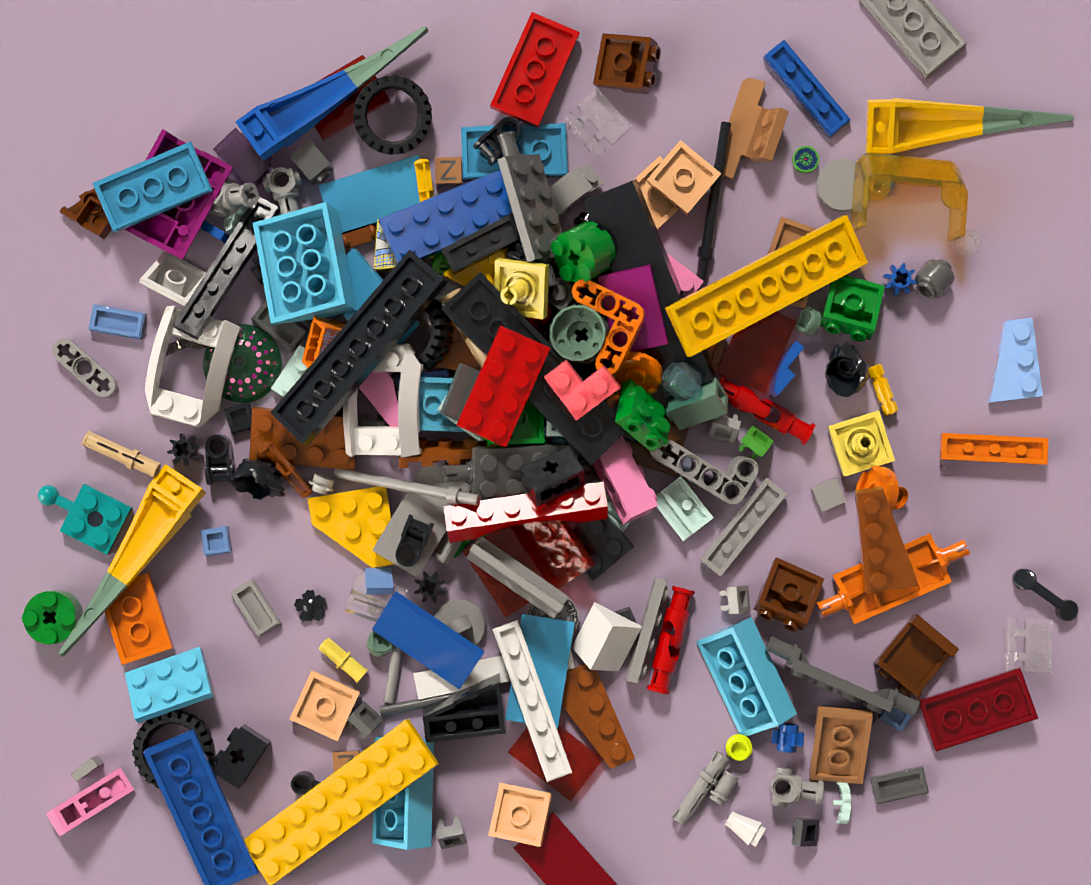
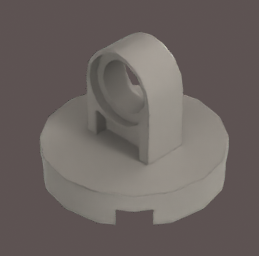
M454 599L447 601L438 608L434 615L436 619L475 645L480 642L484 634L485 619L483 613L476 604L468 600Z

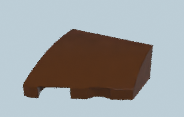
M94 188L82 193L79 196L80 201L69 209L66 206L61 208L59 212L103 240L106 239L112 230Z

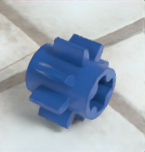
M902 263L898 269L892 264L889 266L892 273L883 275L884 279H888V284L884 289L891 288L894 290V296H897L900 290H903L905 294L910 293L907 286L917 283L915 280H912L911 276L915 270L908 271L905 269V263ZM903 275L905 280L902 283L896 284L894 279L897 276Z
M782 723L779 725V729H772L771 742L777 744L778 751L796 753L797 746H803L804 732H798L799 725Z

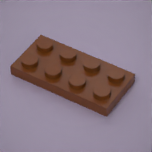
M252 408L249 460L262 459L263 461L272 462L265 453L258 452V447L251 440L255 434L260 433L266 440L272 442L290 464L347 470L355 469L356 455L350 457L346 454L343 415L335 414L311 444L306 447L270 413L274 408Z

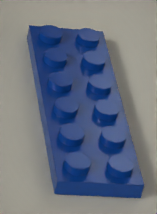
M501 170L379 218V224L398 264L409 250L421 260L441 253L442 248L513 213Z
M195 729L145 749L143 754L203 884L232 885L258 874V868L252 860L245 839Z

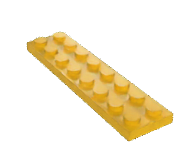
M843 215L671 304L665 310L686 356L691 357L867 264L868 261L848 216Z
M409 719L403 721L245 838L252 860L269 885L276 884L439 764Z

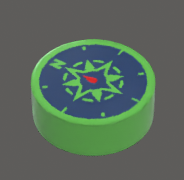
M810 146L798 148L792 157L793 167L796 171L803 174L814 171L819 163L817 151Z

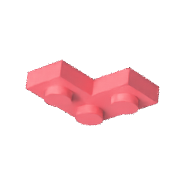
M567 360L544 376L576 420L621 388L605 366L582 381Z

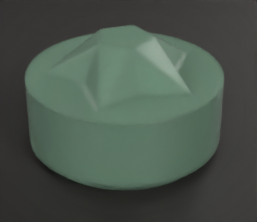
M805 308L797 318V330L805 335L814 334L821 324V314L815 309Z
M374 631L370 633L366 641L368 651L377 657L388 655L394 646Z

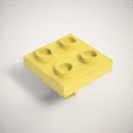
M502 258L496 259L494 286L501 293L502 301L505 304L510 302V305L512 304L523 317L545 319L547 317L549 265Z
M879 410L827 426L843 477L870 469L874 465L880 466L895 461Z

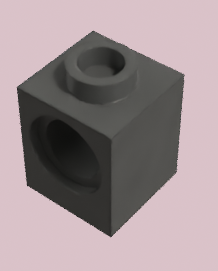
M311 140L290 156L313 185L316 182L319 184L324 182L331 175L329 171L333 167Z

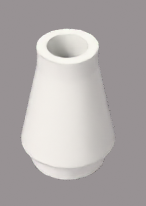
M732 811L725 823L748 846L752 844L756 847L766 830L761 825L762 822L742 816Z

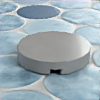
M846 158L833 160L826 164L818 174L816 182L817 195L831 210L840 212L852 210L860 205L868 194V175L864 168L854 160Z

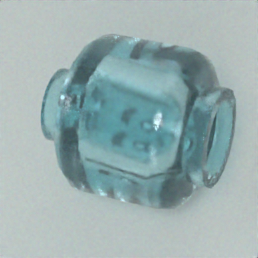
M686 362L670 364L662 375L663 388L680 402L687 401L690 398L693 400L702 391V386H700L702 382L701 374Z

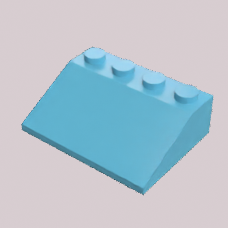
M324 202L253 223L272 325L311 320L313 316L322 318L332 317L356 310L338 210Z

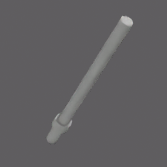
M335 469L334 477L338 479L446 499L448 503L460 504L461 502L478 506L481 502L480 495L463 492L460 488L449 487L446 489L347 469Z

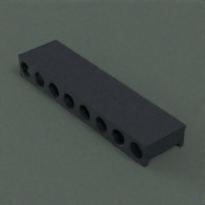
M637 179L583 200L591 222L597 223L596 227L601 231L606 230L613 240L616 254L615 259L611 262L612 273L651 264L669 343L647 348L644 351L647 355L656 359L662 367L663 377L659 387L663 397L666 398L676 394L665 385V377L677 363L684 362L686 364L680 365L682 369L679 367L675 368L671 373L674 378L669 377L667 383L678 393L714 380L715 370L706 349L691 357H687L665 310L666 307L685 297Z

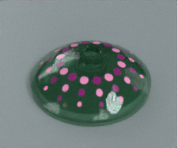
M237 324V326L241 327V331L238 333L234 345L235 350L227 372L222 398L237 403L254 402L272 391L271 388L282 371V356L277 343L267 332L253 325ZM210 346L206 347L203 357V370L206 380L215 350L214 347ZM239 357L244 359V364L241 367H237L235 363Z

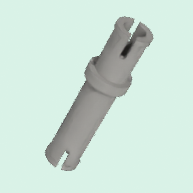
M715 751L704 770L701 769L699 771V777L674 814H672L671 817L683 826L687 825L708 791L719 782L717 779L730 762V759L719 751Z

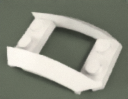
M166 306L154 341L145 384L150 414L201 429L209 422L212 416L221 410L220 405L224 384L235 350L234 345L241 327L227 320L221 321L211 318L199 339L196 340L175 329L173 326L182 309H178L176 306ZM171 336L215 348L203 400L159 388L162 367Z
M396 343L372 371L401 372L398 397V427L358 426V389L343 405L346 454L350 457L355 455H401L402 458L422 453L421 448H419L418 433L420 432L419 386L423 364L418 362L414 356L415 352L409 343Z

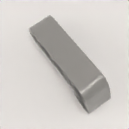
M669 439L664 447L669 452L676 454L673 458L664 455L660 448L650 452L651 456L659 463L719 500L729 504H738L743 500L759 472L757 462L744 456L733 458L726 470L722 472ZM689 457L691 467L687 471H683L681 463L685 458ZM743 462H747V473L740 475V465ZM711 471L713 480L706 485L703 481L704 474ZM729 485H733L735 488L734 495L727 498L725 490Z

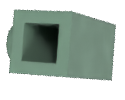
M717 378L679 393L680 396L674 394L668 397L666 414L671 422L674 421L679 430L694 427L699 423L727 414L728 396Z

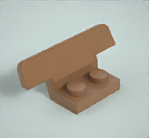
M746 78L741 84L729 122L732 124L723 177L733 179L740 157L758 163L773 160L789 111L782 108L766 109L758 106L766 81Z

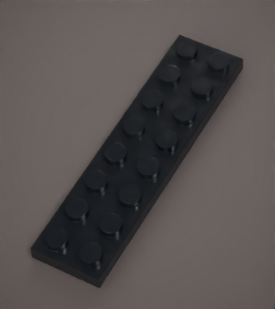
M409 250L270 413L303 445L308 447L448 282Z
M481 272L441 308V311L486 357L500 326L550 348L527 400L589 465H592L626 432L615 422L617 413L604 400L578 420L573 417L544 378V376L566 360L557 353L512 304L510 305V302L505 304L502 301L501 293Z

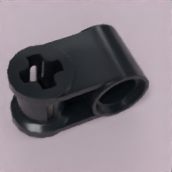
M509 116L501 119L490 131L483 134L474 143L473 148L475 150L479 149L489 160L488 164L490 166H493L498 162V159L504 157L497 136L503 133L505 126H516L517 132L514 135L516 143L521 139L522 128L516 118Z
M211 435L205 442L207 485H212L213 482L228 481L232 484L230 480L233 473H235L232 442L225 435ZM216 439H221L225 445L223 452L220 454L216 453L212 447ZM225 471V474H215V472Z
M409 514L395 554L396 560L400 565L410 567L417 563L423 547L426 546L434 523L426 524L414 519L413 515ZM411 527L422 530L423 533L413 530ZM405 547H410L415 552V558L410 563L403 562L399 556L401 549Z

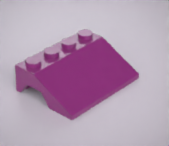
M162 129L146 160L186 143ZM195 148V151L213 192L123 229L181 260H184L215 199L218 197L224 182H226L233 169V166Z

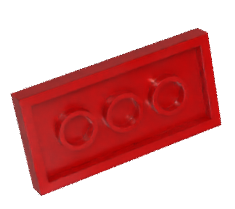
M531 12L492 99L490 108L507 116L514 117L535 128H539L580 32Z
M500 326L456 425L506 447L550 348Z

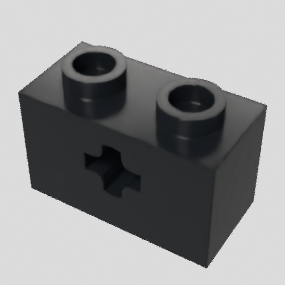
M570 447L554 451L549 456L538 461H532L521 468L522 483L537 507L585 486L584 469Z
M246 724L242 725L239 729L235 727L227 738L230 744L225 751L220 750L212 761L215 764L213 768L214 773L237 789L243 786L271 743L270 740ZM242 749L244 751L242 753L244 758L237 761L235 759L237 754L234 751L237 752Z

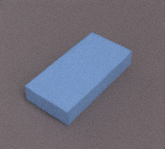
M93 304L88 330L142 340L147 314Z

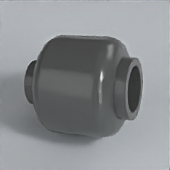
M942 259L926 261L915 277L917 291L928 299L944 296L955 279L951 265Z

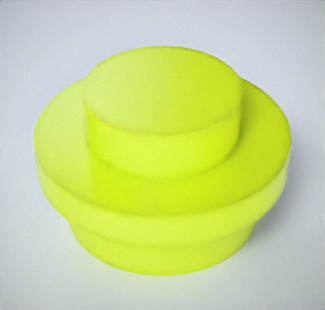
M735 734L727 740L726 752L731 759L743 761L751 755L752 743L747 736Z

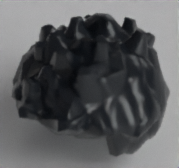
M845 341L841 347L835 344L830 353L829 363L825 371V378L829 388L836 395L848 398L858 393L869 379L867 362L860 356L854 345L850 346L848 341Z
M246 458L239 464L236 472L231 477L230 481L235 490L239 493L248 492L253 495V499L262 500L267 496L285 497V488L282 487L283 481L280 480L281 474H277L276 467L272 468L273 463H268L262 459L249 460Z

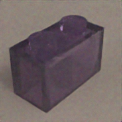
M236 127L213 148L215 153L225 163L233 166L232 170L244 183H253L258 187L263 182V178L267 177L266 174L271 173L275 169L271 164L274 159L270 156L263 161L243 132L241 133Z

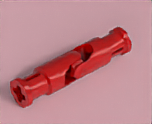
M721 376L719 383L722 388L726 389L724 391L732 407L741 412L754 413L753 416L760 422L784 435L788 433L798 438L803 445L808 442L816 424L804 422L797 418L796 414L769 399L762 398L760 400L749 388L743 385L739 387L726 380V376ZM772 406L780 412V417L774 422L765 420L770 414Z
M672 586L674 591L670 607H667L659 643L652 664L654 671L651 683L647 685L648 690L667 695L670 693L668 687L671 675L676 670L680 648L690 615L688 608L691 596L695 594V591ZM673 627L675 630V635L670 634Z

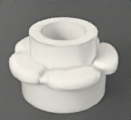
M315 473L313 479L309 480V483L313 485L312 490L317 493L327 495L328 491L332 492L334 490L332 488L334 480Z

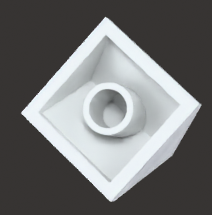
M164 251L140 278L139 283L185 306L206 272Z
M594 602L572 648L590 670L619 671L642 626Z

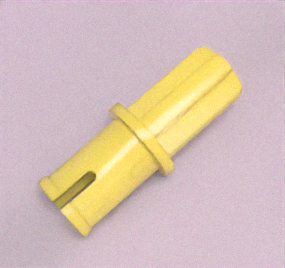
M330 638L325 639L320 645L319 650L337 665L336 668L340 667L355 682L358 683L368 671L367 668L350 656V651L347 653Z

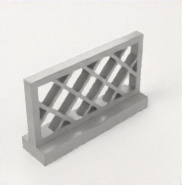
M482 536L470 548V553L466 557L469 561L553 619L564 607V603L569 596Z

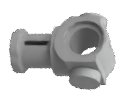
M278 167L271 173L266 174L267 177L263 178L266 193L272 192L274 201L279 203L281 215L299 210L296 197L299 196L298 185L303 184L299 169L293 170L292 168ZM279 176H289V182L286 186L279 187L276 185Z
M228 178L215 199L210 213L217 217H226V215L235 214L242 205L251 207L257 204L259 199L257 187L253 183H245L239 186L234 180Z
M776 767L774 776L769 781L772 798L771 804L787 807L790 802L797 803L799 799L815 801L816 804L820 805L823 797L824 782L822 780H818V782L803 781L801 776L792 775V769ZM781 780L787 781L789 785L788 790L784 793H777L775 791L777 782Z

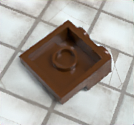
M602 33L593 85L602 88L621 89L623 92L649 94V89L653 88L656 83V74L653 72L654 62H659L661 56V49L658 43L651 37Z
M775 557L753 610L758 611V616L764 620L772 621L774 618L783 622L782 626L789 631L796 632L798 629L802 631L808 624L825 578Z

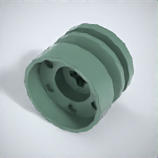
M572 305L562 309L554 317L550 326V340L553 348L560 356L577 364L590 365L596 362L597 356L610 332L608 321L603 315L585 305ZM581 331L589 337L587 341L581 340L579 336Z

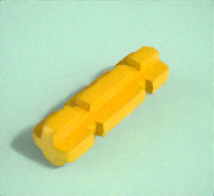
M877 364L870 367L868 372L870 378L874 380L872 383L878 400L883 404L881 408L884 415L888 416L896 413L898 407L896 402L892 400L894 396L887 377L884 378L883 366Z

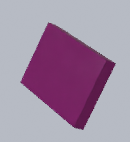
M651 264L598 276L600 286L639 304L645 310V321L630 352L669 343ZM607 296L603 299L605 311L614 309L616 300L613 296ZM623 301L621 310L616 314V317H619L621 312L629 316L628 322H631L632 319L637 320L639 318V315L636 313L637 308L629 311L623 308V305L626 303ZM607 317L609 328L611 330L615 320L610 317ZM618 332L614 336V344L617 347L625 346L628 341L626 333ZM615 351L616 355L622 354V352Z

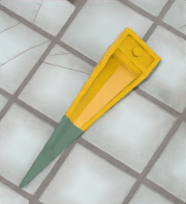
M901 98L867 100L866 154L897 153L973 136L1071 121L1074 117L1069 114Z
M165 464L149 484L112 563L75 628L60 649V656H65L189 520L191 511L206 494L201 487Z

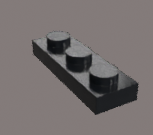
M513 213L441 249L454 275L521 241Z

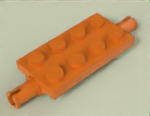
M931 533L905 543L906 552L919 586L866 594L862 562L833 574L832 577L838 588V594L816 602L818 609L829 606L819 612L822 618H825L828 615L845 609L848 611L852 623L856 624L952 582L947 567L949 563L970 555L969 549L966 548L957 552V550L966 547L967 544L962 539L942 549L937 547Z

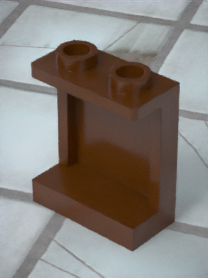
M913 614L873 663L879 667L876 672L887 681L892 678L899 683L897 689L908 697L913 695L919 698L922 695L920 692L946 660L958 652L959 648L919 615Z

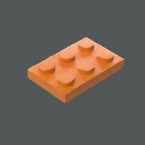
M150 572L139 575L105 611L122 665L174 648Z

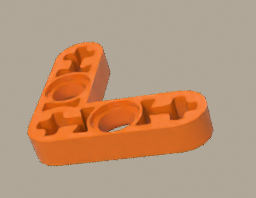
M583 279L579 280L572 288L574 299L615 320L595 362L597 370L605 366L602 364L603 360H609L612 352L607 351L609 346L615 351L622 352L620 357L615 354L612 359L615 367L613 369L608 368L610 374L614 376L621 370L645 321V310L639 304L590 280L584 282ZM589 285L588 290L598 295L595 306L592 305L595 301L593 298L584 296L581 299L582 294L579 292L581 287L586 288ZM607 296H613L616 300V305L611 311H605L602 307V300ZM623 301L626 302L623 308L629 311L637 308L636 313L639 315L637 320L632 319L631 322H628L629 316L621 312L619 317H616V314L621 310ZM618 332H624L628 336V341L623 347H617L614 344L613 339Z

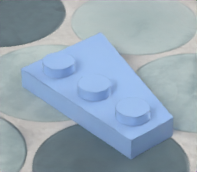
M1033 318L1005 321L989 403L1041 397L1043 392Z

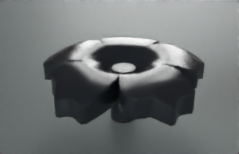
M307 590L302 594L303 599H296L294 606L297 611H302L299 619H302L303 622L311 621L313 617L317 621L323 618L325 610L320 607L327 604L325 597L321 595L315 597L314 590Z

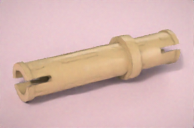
M88 431L82 441V446L125 464L127 469H136L155 478L160 470L161 463L141 455V451L137 449L132 451L94 434L92 431ZM102 444V445H104V446H106V447H108V448H111V449L117 451L118 453H116V452H114V451H111V450H109V449H107V448H105V447H103V446H100V445Z

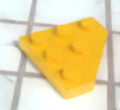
M378 486L308 498L313 526L372 568L394 564L372 551L392 518L387 488Z

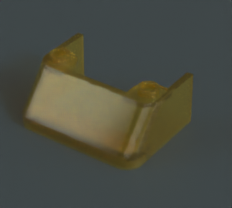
M866 153L858 158L855 164L851 225L854 232L866 226L868 200L880 201L884 199L890 192V184L895 183L941 188L942 203L950 208L947 241L953 242L965 236L968 191L959 167L954 162L879 153Z

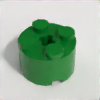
M584 222L561 233L551 243V250L563 280H571L576 283L583 279L584 282H587L612 267L611 262L615 259L616 254L613 240L606 230L601 231L596 227L597 223Z
M60 590L45 591L29 600L22 615V622L29 636L35 641L46 645L57 644L67 640L82 616L83 610L78 599L72 594ZM56 612L57 615L54 618L57 622L50 621V613Z

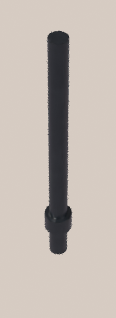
M721 122L714 168L721 175L710 188L702 244L698 246L697 252L699 262L696 276L704 280L707 279L709 260L713 258L714 252L712 242L732 124L730 122Z

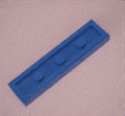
M785 40L781 41L764 55L763 59L829 138L850 122L851 119Z

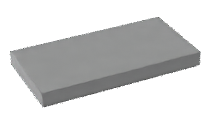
M859 0L925 79L967 44L931 0Z
M433 463V466L422 467L413 481L446 489L449 487L460 488L463 492L467 493L471 490V485L465 481L444 482L443 473H446V471H443V468ZM407 492L372 551L418 578L447 530L443 506L456 504L448 503L446 499ZM409 514H411L414 519L426 524L434 523V526L417 563L410 567H404L397 562L395 554L401 540V533ZM411 527V529L423 533L422 530ZM410 547L401 549L400 559L405 563L412 562L415 558L414 550Z

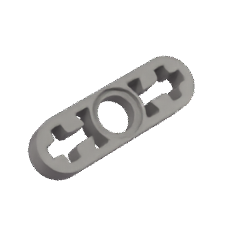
M60 339L54 343L52 348L54 358L92 392L103 398H109L116 393L118 389L117 380L75 342L69 339ZM62 345L66 347L71 346L69 352L78 357L74 362L66 355L60 356L62 354L60 349ZM83 361H89L92 365L91 373L86 376H82L78 371V366ZM96 375L103 381L109 379L108 386L110 390H102L100 392L101 385L96 380L89 383V380L93 379Z

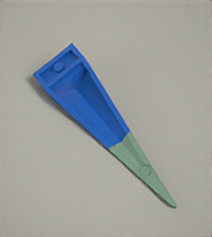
M427 26L422 27L387 48L338 73L300 90L256 106L235 122L261 159L265 161L284 146L286 148L290 147L428 33L429 30Z

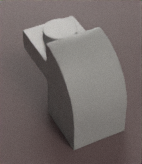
M589 163L571 170L550 187L558 216L571 210L584 197L598 190L604 184Z

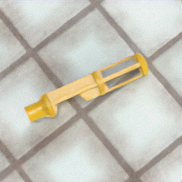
M418 159L414 162L420 202L434 197L430 162L427 159Z

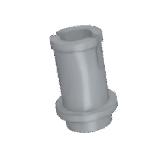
M724 770L714 790H710L712 794L709 798L722 806L725 802L728 803L729 800L727 798L739 778Z

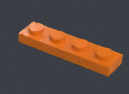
M941 433L939 460L1048 465L1049 438Z

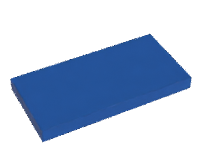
M397 591L393 594L372 628L374 632L458 689L462 687L485 653V651Z

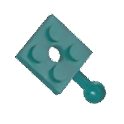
M83 484L74 502L60 496L58 489L52 485H45L38 491V500L43 505L51 506L56 504L69 511L59 530L60 532L107 555L112 549L132 509L131 506L87 484ZM94 511L100 512L103 516V522L98 527L92 526L89 522V516Z

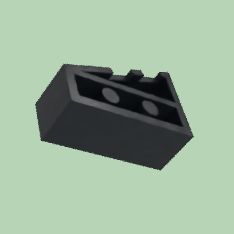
M500 673L424 707L423 725L426 743L506 734Z

